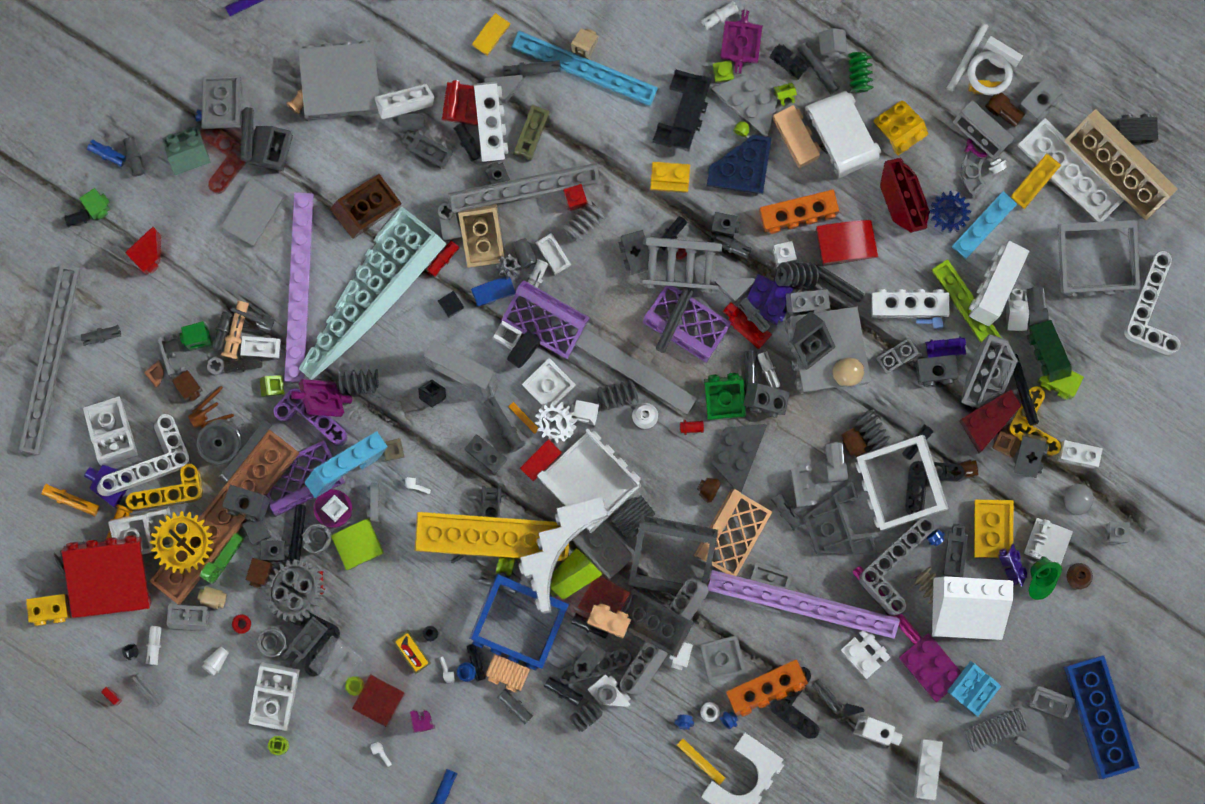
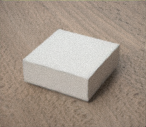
M334 495L321 509L336 522L349 508Z

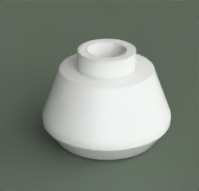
M641 403L633 410V422L639 428L649 429L657 423L658 411L652 404Z

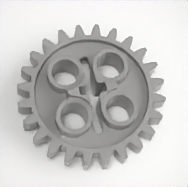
M296 559L293 560V563L287 560L286 566L280 564V570L274 568L275 576L269 575L272 581L266 583L270 588L264 590V592L269 593L265 600L271 601L267 605V607L273 608L271 613L277 614V618H283L287 622L289 620L292 622H296V620L303 621V616L310 618L309 612L316 613L314 607H320L321 605L318 603V600L324 599L320 596V593L325 592V590L320 588V586L325 584V582L319 580L322 575L317 573L318 569L309 562ZM285 582L295 590L307 596V599L284 587L282 583ZM309 583L308 589L305 590V586ZM299 600L298 606L295 607L296 602Z

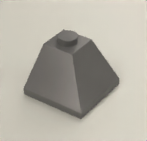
M810 311L796 322L792 343L804 369L808 370L836 346L825 322Z

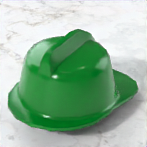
M1042 556L1039 561L1032 565L1030 569L1032 580L1028 590L1032 599L1042 600L1053 592L1062 572V566L1059 563L1052 562L1045 556Z

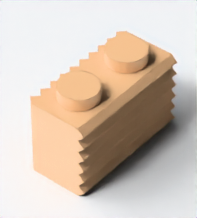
M494 654L485 675L489 677L488 681L497 685L499 682L506 684V689L516 693L517 689L522 690L530 669Z

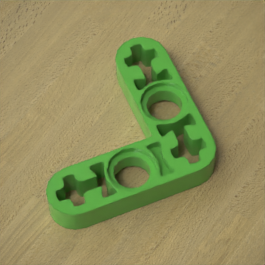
M238 533L234 534L214 564L208 562L199 576L207 582L214 584L245 538Z

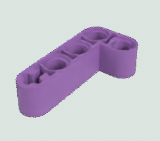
M291 389L275 406L274 415L278 420L282 422L289 421L299 412L334 445L343 446L348 440L347 433L330 416H308L305 413L306 408L302 400L297 403L292 402V391L301 392L299 389ZM281 408L288 409V414L285 417H280L278 414ZM327 419L329 420V426L324 429L320 428V421ZM334 429L335 432L341 434L342 440L337 439L335 441L336 437L330 431Z

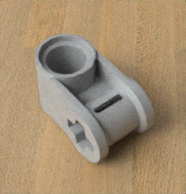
M441 204L438 208L443 241L462 237L456 212H450L449 216L446 217L442 213L445 208L451 211L450 204Z

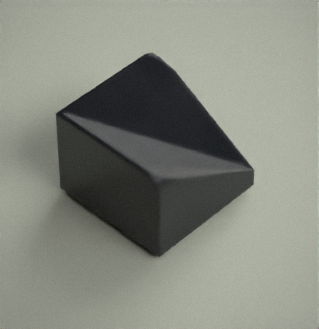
M454 291L438 300L439 305L448 318L464 309L463 304Z
M433 379L418 388L419 399L432 408L446 398L445 388Z

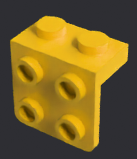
M903 100L874 119V124L890 140L892 148L898 156L929 135L924 120Z

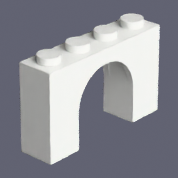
M744 733L733 749L755 765L758 773L757 783L749 793L733 795L711 781L701 795V798L710 804H758L762 799L760 794L763 789L767 791L771 786L773 774H779L784 766L782 764L783 758L747 733Z

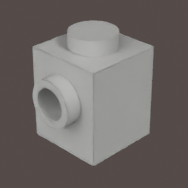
M832 28L819 32L821 55L835 59L839 58L840 54L847 53L845 30Z

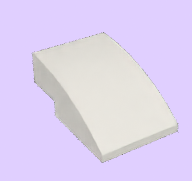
M120 396L83 408L90 438L100 466L109 465L138 455Z
M165 507L111 520L108 522L111 536L117 538V540L124 539V537L129 535L141 537L142 554L151 553V549L156 547L150 544V541L156 539L151 534H157L158 532L154 526L161 527L162 525L159 520L166 522L165 515H168L171 519L170 509ZM169 530V533L176 539L175 532ZM166 537L163 540V546L165 548L172 547L173 539Z
M261 663L253 695L249 724L287 731L298 684L299 669Z

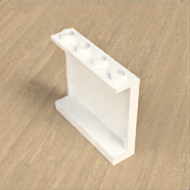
M587 428L586 433L545 472L542 470L537 477L564 506L603 497L609 517L641 487L639 482L641 479L634 471L630 473L626 469L628 465L623 459H617L613 455L614 450L608 444L604 446L599 441L602 438L594 430L591 432ZM605 520L596 522L586 529L592 533Z

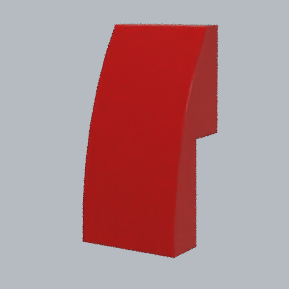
M548 439L520 469L534 481L537 475L542 470L544 471L562 452Z

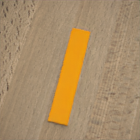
M514 402L508 406L534 434L538 431V427Z

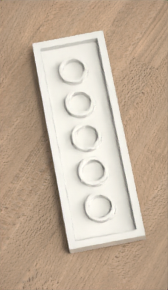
M1045 118L1018 144V147L1036 164L1040 162L1046 153L1059 162L1061 167L1051 179L1095 222H1103L1124 199L1064 141L1066 138Z

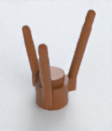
M219 386L188 415L195 428L201 426L203 429L209 422L214 420H226L234 417V414H229L205 421L208 419L206 413L218 406V402L210 405L205 410L202 408L223 389L222 386Z

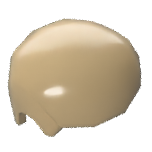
M851 357L840 359L835 363L832 370L834 379L839 385L844 386L857 385L864 376L863 364L858 359Z

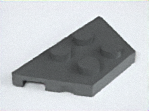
M766 424L725 427L711 464L739 492H742L766 430Z

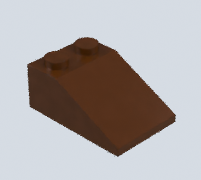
M378 174L338 199L330 210L351 238L354 239L394 211L402 203L381 175Z

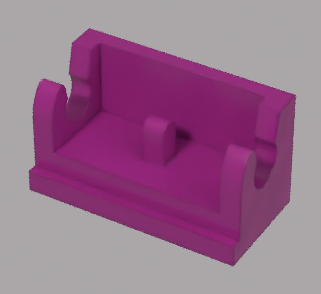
M410 711L414 733L436 729L435 725L432 724L431 715L428 711H423L425 718L423 715L419 716L418 711Z

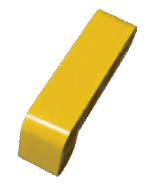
M186 464L180 470L182 484L130 493L126 498V504L134 511H143L198 501L203 496L200 471L196 466ZM193 468L195 471L194 476L187 478L186 471ZM192 487H196L198 490L197 495L194 497H190L188 494L189 489ZM177 490L179 493L178 498L171 500L169 497L170 493ZM159 494V501L152 504L151 496ZM135 497L139 500L146 501V503L138 502L137 506L132 504V502L135 501Z

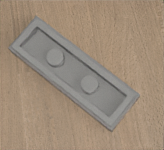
M1016 736L1013 741L1014 744L1063 771L1068 770L1071 765L1020 736Z

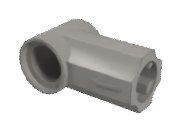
M842 443L826 444L828 482L848 480Z

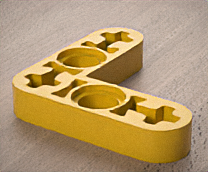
M1034 386L1029 389L1031 398H1033L1031 392H1039L1040 399L1037 398L1033 403L1037 405L1035 408L1037 413L1044 400L1045 392L1041 387ZM1021 403V407L1017 410L1009 425V433L1022 441L1023 432L1015 433V428H1013V425L1017 426L1020 424L1022 430L1027 431V428L1030 429L1028 434L1037 433L1040 437L1047 438L1046 443H1055L1054 447L1057 449L1051 452L1047 451L1048 456L1058 454L1061 449L1060 442L1043 431L1030 426L1027 418L1022 415L1023 405Z

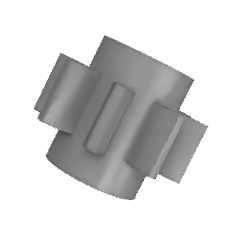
M510 254L506 258L501 256L499 259L500 263L496 265V268L500 271L499 276L503 275L506 279L511 275L516 277L518 274L516 270H519L521 265L517 264L518 258L511 257Z

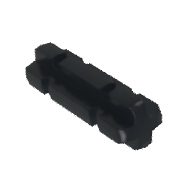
M469 644L466 648L468 654L470 653V662L476 670L475 680H485L486 677L484 671H482L483 666L480 655L477 653L478 648L473 644Z

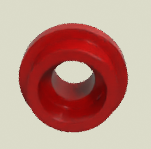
M244 614L237 615L232 620V628L235 632L244 634L250 630L251 620ZM243 620L245 622V626L243 628H240L238 624L240 621Z

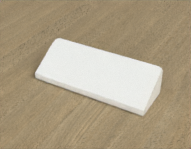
M424 84L376 96L375 102L381 119H386L432 107L434 95L428 85Z

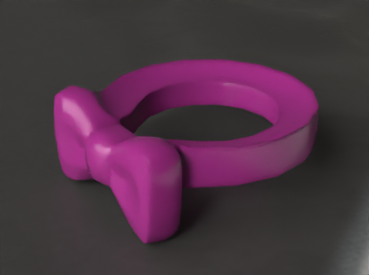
M969 137L967 138L965 152L971 151L978 157L988 156L986 152L977 151L972 145L974 141Z

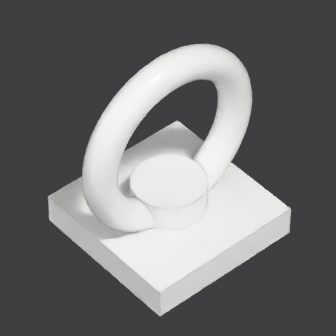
M990 36L982 52L977 54L969 63L968 79L971 85L978 92L986 95H996L1003 92L1010 85L1013 72L1023 55ZM989 59L994 66L1004 68L1005 78L1000 85L986 87L979 83L975 76V69L980 61Z

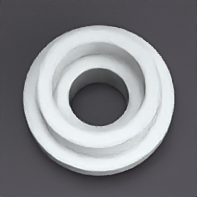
M999 157L990 162L991 166L988 169L993 174H996L1007 167L1005 164L1007 161L1005 159L1001 160Z
M708 702L701 707L700 714L705 721L713 722L719 717L720 710L715 703ZM707 709H713L714 714L708 716L706 713Z

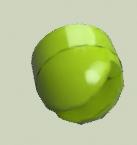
M744 121L738 122L733 132L741 137H747L749 125Z

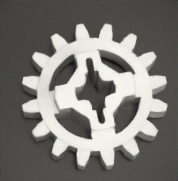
M554 400L551 404L547 402L539 408V412L535 416L538 418L535 424L540 425L537 430L544 432L543 438L547 435L550 441L555 438L556 443H558L560 440L564 442L573 435V431L576 429V426L573 424L577 419L572 418L575 414L574 412L568 411L570 406L565 408L563 407V402L557 405L556 400Z

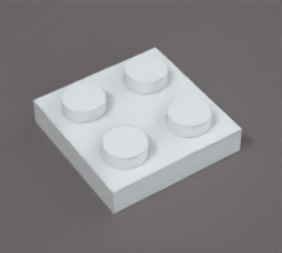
M548 358L522 386L544 406L547 402L551 404L554 400L558 404L576 384Z

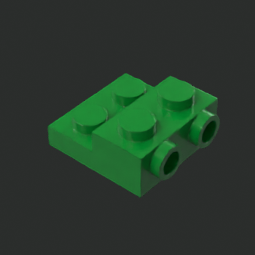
M729 373L727 377L719 378V375L713 374L709 375L708 379H704L708 420L746 417L745 406H743L745 396L742 376H739L738 373Z

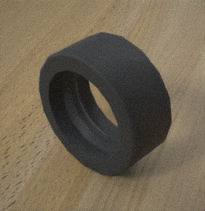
M527 331L513 347L507 360L517 368H521L535 352L541 339Z

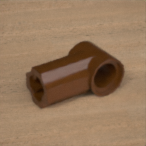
M1002 92L993 95L985 105L989 112L995 116H1000L1014 128L1025 116V113L1010 103L1009 98Z

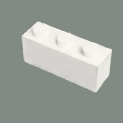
M921 739L914 798L936 800L943 742Z

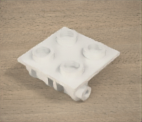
M1036 518L1024 554L1039 560L1042 556H1045L1048 560L1061 565L1073 531L1052 524L1049 520Z

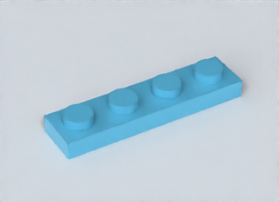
M1003 191L952 245V248L966 260L1012 211L1017 203Z

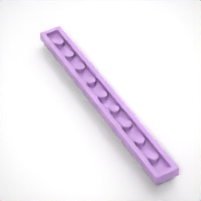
M294 193L285 382H300L301 379H305V374L299 370V367L306 357L313 193Z
M714 570L711 572L707 586L708 591L890 638H895L900 618Z

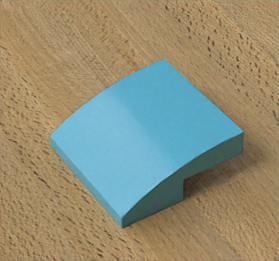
M970 661L947 692L978 717L1001 688V685Z

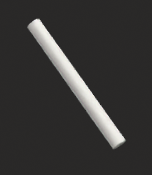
M981 24L947 86L949 91L953 92L989 27L987 24Z

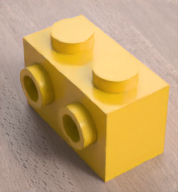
M66 594L26 599L28 621L34 623L35 626L46 625V621L54 620V624L66 622L65 619L71 618L69 599Z

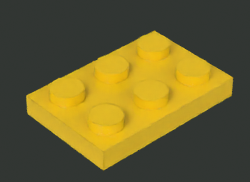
M974 500V558H999V550L1003 548L1006 550L1010 549L1011 544H1013L1014 500Z

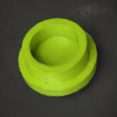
M357 676L350 677L345 683L346 691L353 696L360 695L365 687L364 681Z

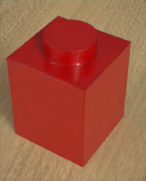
M582 184L563 189L569 211L585 207L587 199Z

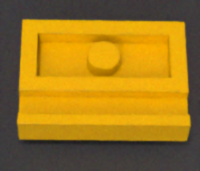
M652 162L650 190L688 193L690 164Z

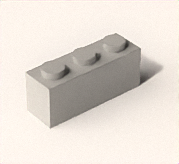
M973 100L952 122L994 160L1015 139Z

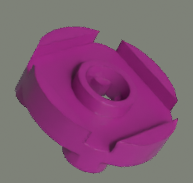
M330 489L317 497L313 511L316 519L321 524L330 528H338L346 524L351 518L353 508L350 498L345 493ZM334 495L349 508L336 522L321 509Z

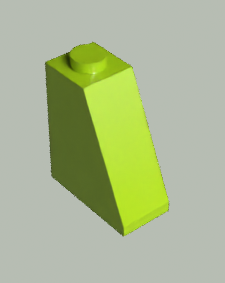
M576 548L553 572L550 582V593L554 597L558 595L564 600L599 578L602 573Z

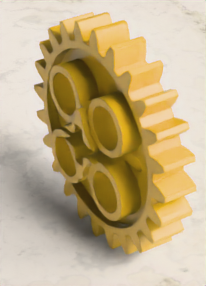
M181 511L180 516L173 512V518L171 519L168 515H165L166 522L159 520L162 526H154L158 532L157 534H151L156 539L150 541V544L156 546L151 549V552L158 553L154 559L161 558L159 565L166 563L165 570L173 567L172 571L175 573L178 568L181 574H183L186 568L189 573H191V567L198 570V563L205 565L202 559L210 558L206 553L207 551H213L208 545L213 544L214 541L208 540L213 534L206 532L210 528L209 526H202L205 522L204 519L198 522V515L191 518V512L184 516L183 511ZM182 523L186 524V533L179 534L177 526ZM169 530H173L181 539L186 538L185 543L195 554L191 555L183 546L178 547L179 542L169 533ZM166 537L173 539L174 543L170 548L163 546V540ZM194 537L201 539V545L198 548H193L190 544L191 539ZM179 551L187 553V559L183 562L177 560L176 556Z

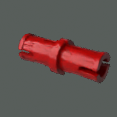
M450 240L426 270L436 277L439 271L450 263L449 260L460 247Z

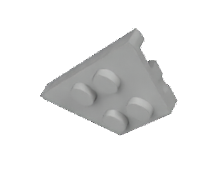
M752 74L743 75L714 86L711 89L712 92L759 134L767 137L778 98Z

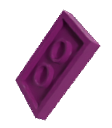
M929 633L899 657L901 662L936 703L948 693L947 690L961 674L958 667Z

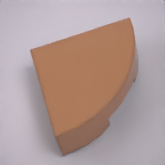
M157 361L144 372L156 388L161 384L164 377V369L160 361Z

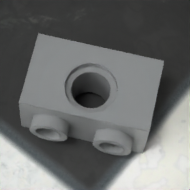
M1046 76L1020 103L1018 108L1035 123L1038 118L1042 120L1049 113L1047 109L1051 105L1055 107L1061 101L1060 95L1063 91ZM1037 98H1045L1046 104H1039Z
M828 289L785 293L787 312L830 309Z

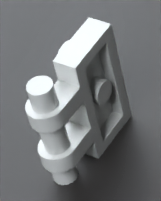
M862 630L859 633L864 638L862 642H859L854 637L840 651L867 679L881 667L876 661L879 657L884 662L891 657L887 654V649L884 646L881 647L874 639L875 636L872 633L870 634ZM867 644H869L875 651V653L872 656L864 648Z

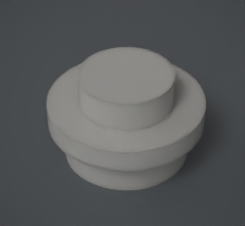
M606 684L599 688L597 696L600 702L610 704L615 701L617 692L613 686Z

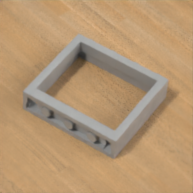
M1137 220L1057 224L1061 293H1066V296H1077V292H1085V295H1097L1096 291H1104V294H1116V290H1123V293H1135L1134 289H1140ZM1128 228L1131 283L1067 286L1065 231Z
M434 339L424 354L428 367L488 399L490 395H495L499 386L494 371Z

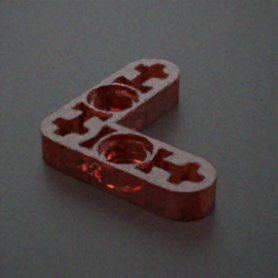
M219 128L201 129L202 138L227 156L208 182L209 189L214 194H221L227 189L246 163V161L241 160V157L236 159L237 155L232 151L234 147L236 151L241 152V144ZM211 129H213L212 132L215 136L218 137L216 143H213L215 141V138H213L212 136L209 135L208 137H206V130L210 131ZM223 139L230 141V146L226 149L220 147V142ZM227 165L234 167V171L230 175L224 173V167ZM221 173L222 176L228 180L225 182V180L223 179L220 182L222 187H217L216 189H214L215 186L213 185V183H218L221 180V177L218 176Z

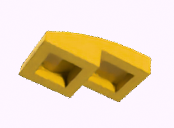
M495 13L479 33L472 46L488 56L511 23Z

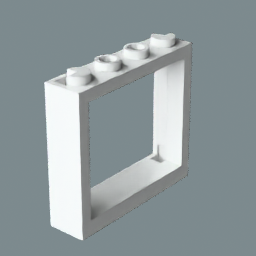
M924 435L857 457L856 468L863 475L862 486L864 491H868L870 498L867 501L870 509H874L876 517H873L874 523L877 528L880 527L881 531L949 509ZM917 444L937 506L885 523L865 461Z

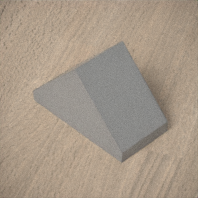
M719 278L715 280V285L718 286V289L734 304L754 284V278Z

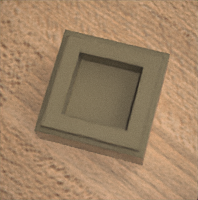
M401 438L385 441L387 449L384 451L385 461L405 457Z

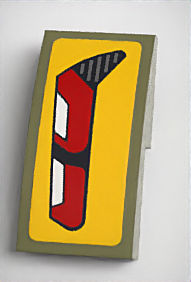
M408 629L392 640L415 674L431 664Z

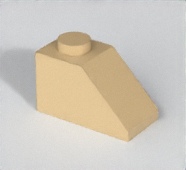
M581 28L571 43L572 53L590 59L598 42L596 32L588 28L586 30Z

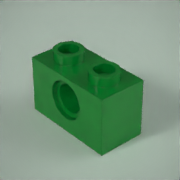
M203 321L181 327L182 333H179L181 343L190 351L212 345L209 328Z

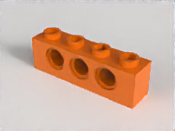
M834 189L763 206L759 208L764 233L774 234L780 232L781 228L788 227V229H794L799 227L801 223L811 225L817 223L818 219H834L839 213V207ZM820 204L823 207V211L815 212L813 206ZM796 209H802L805 215L802 217H798L795 215L794 211ZM783 213L786 216V220L778 221L776 215Z
M796 659L726 691L734 712L738 716H746L752 713L754 708H764L774 699L781 700L787 697V693L791 691L798 692L803 690L808 681ZM784 677H789L790 683L786 686L781 685V680ZM767 685L773 687L769 694L763 692L764 687ZM750 693H754V700L751 702H747L746 696Z

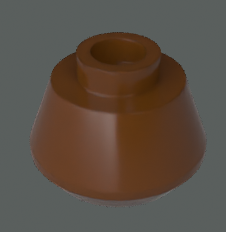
M706 478L705 481L701 480L697 490L700 491L699 496L706 503L714 500L721 484L719 479Z
M1076 563L1068 569L1066 578L1069 585L1073 588L1085 589L1091 584L1093 573L1086 564Z

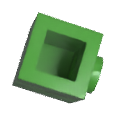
M95 188L79 198L94 220L104 218L108 211L111 210L107 205L110 201L105 194L100 195Z

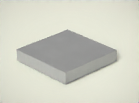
M737 635L699 644L708 682L746 673Z

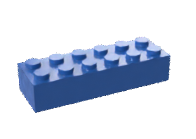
M1099 656L1064 667L1098 778L1106 779L1139 769L1140 766L1105 656Z

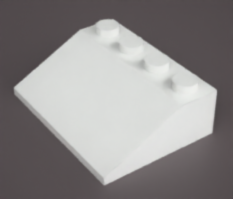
M957 577L933 578L932 636L1002 640L1013 602V581Z

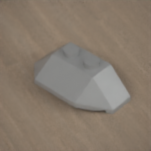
M989 334L980 343L966 377L961 403L980 408L1004 394L1018 362L1006 339Z

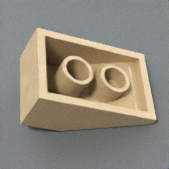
M497 204L458 212L467 267L500 263V257L503 256L505 258Z

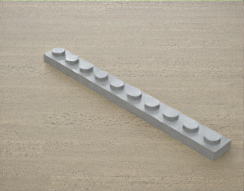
M60 265L19 451L37 455L40 453L81 270L77 267Z

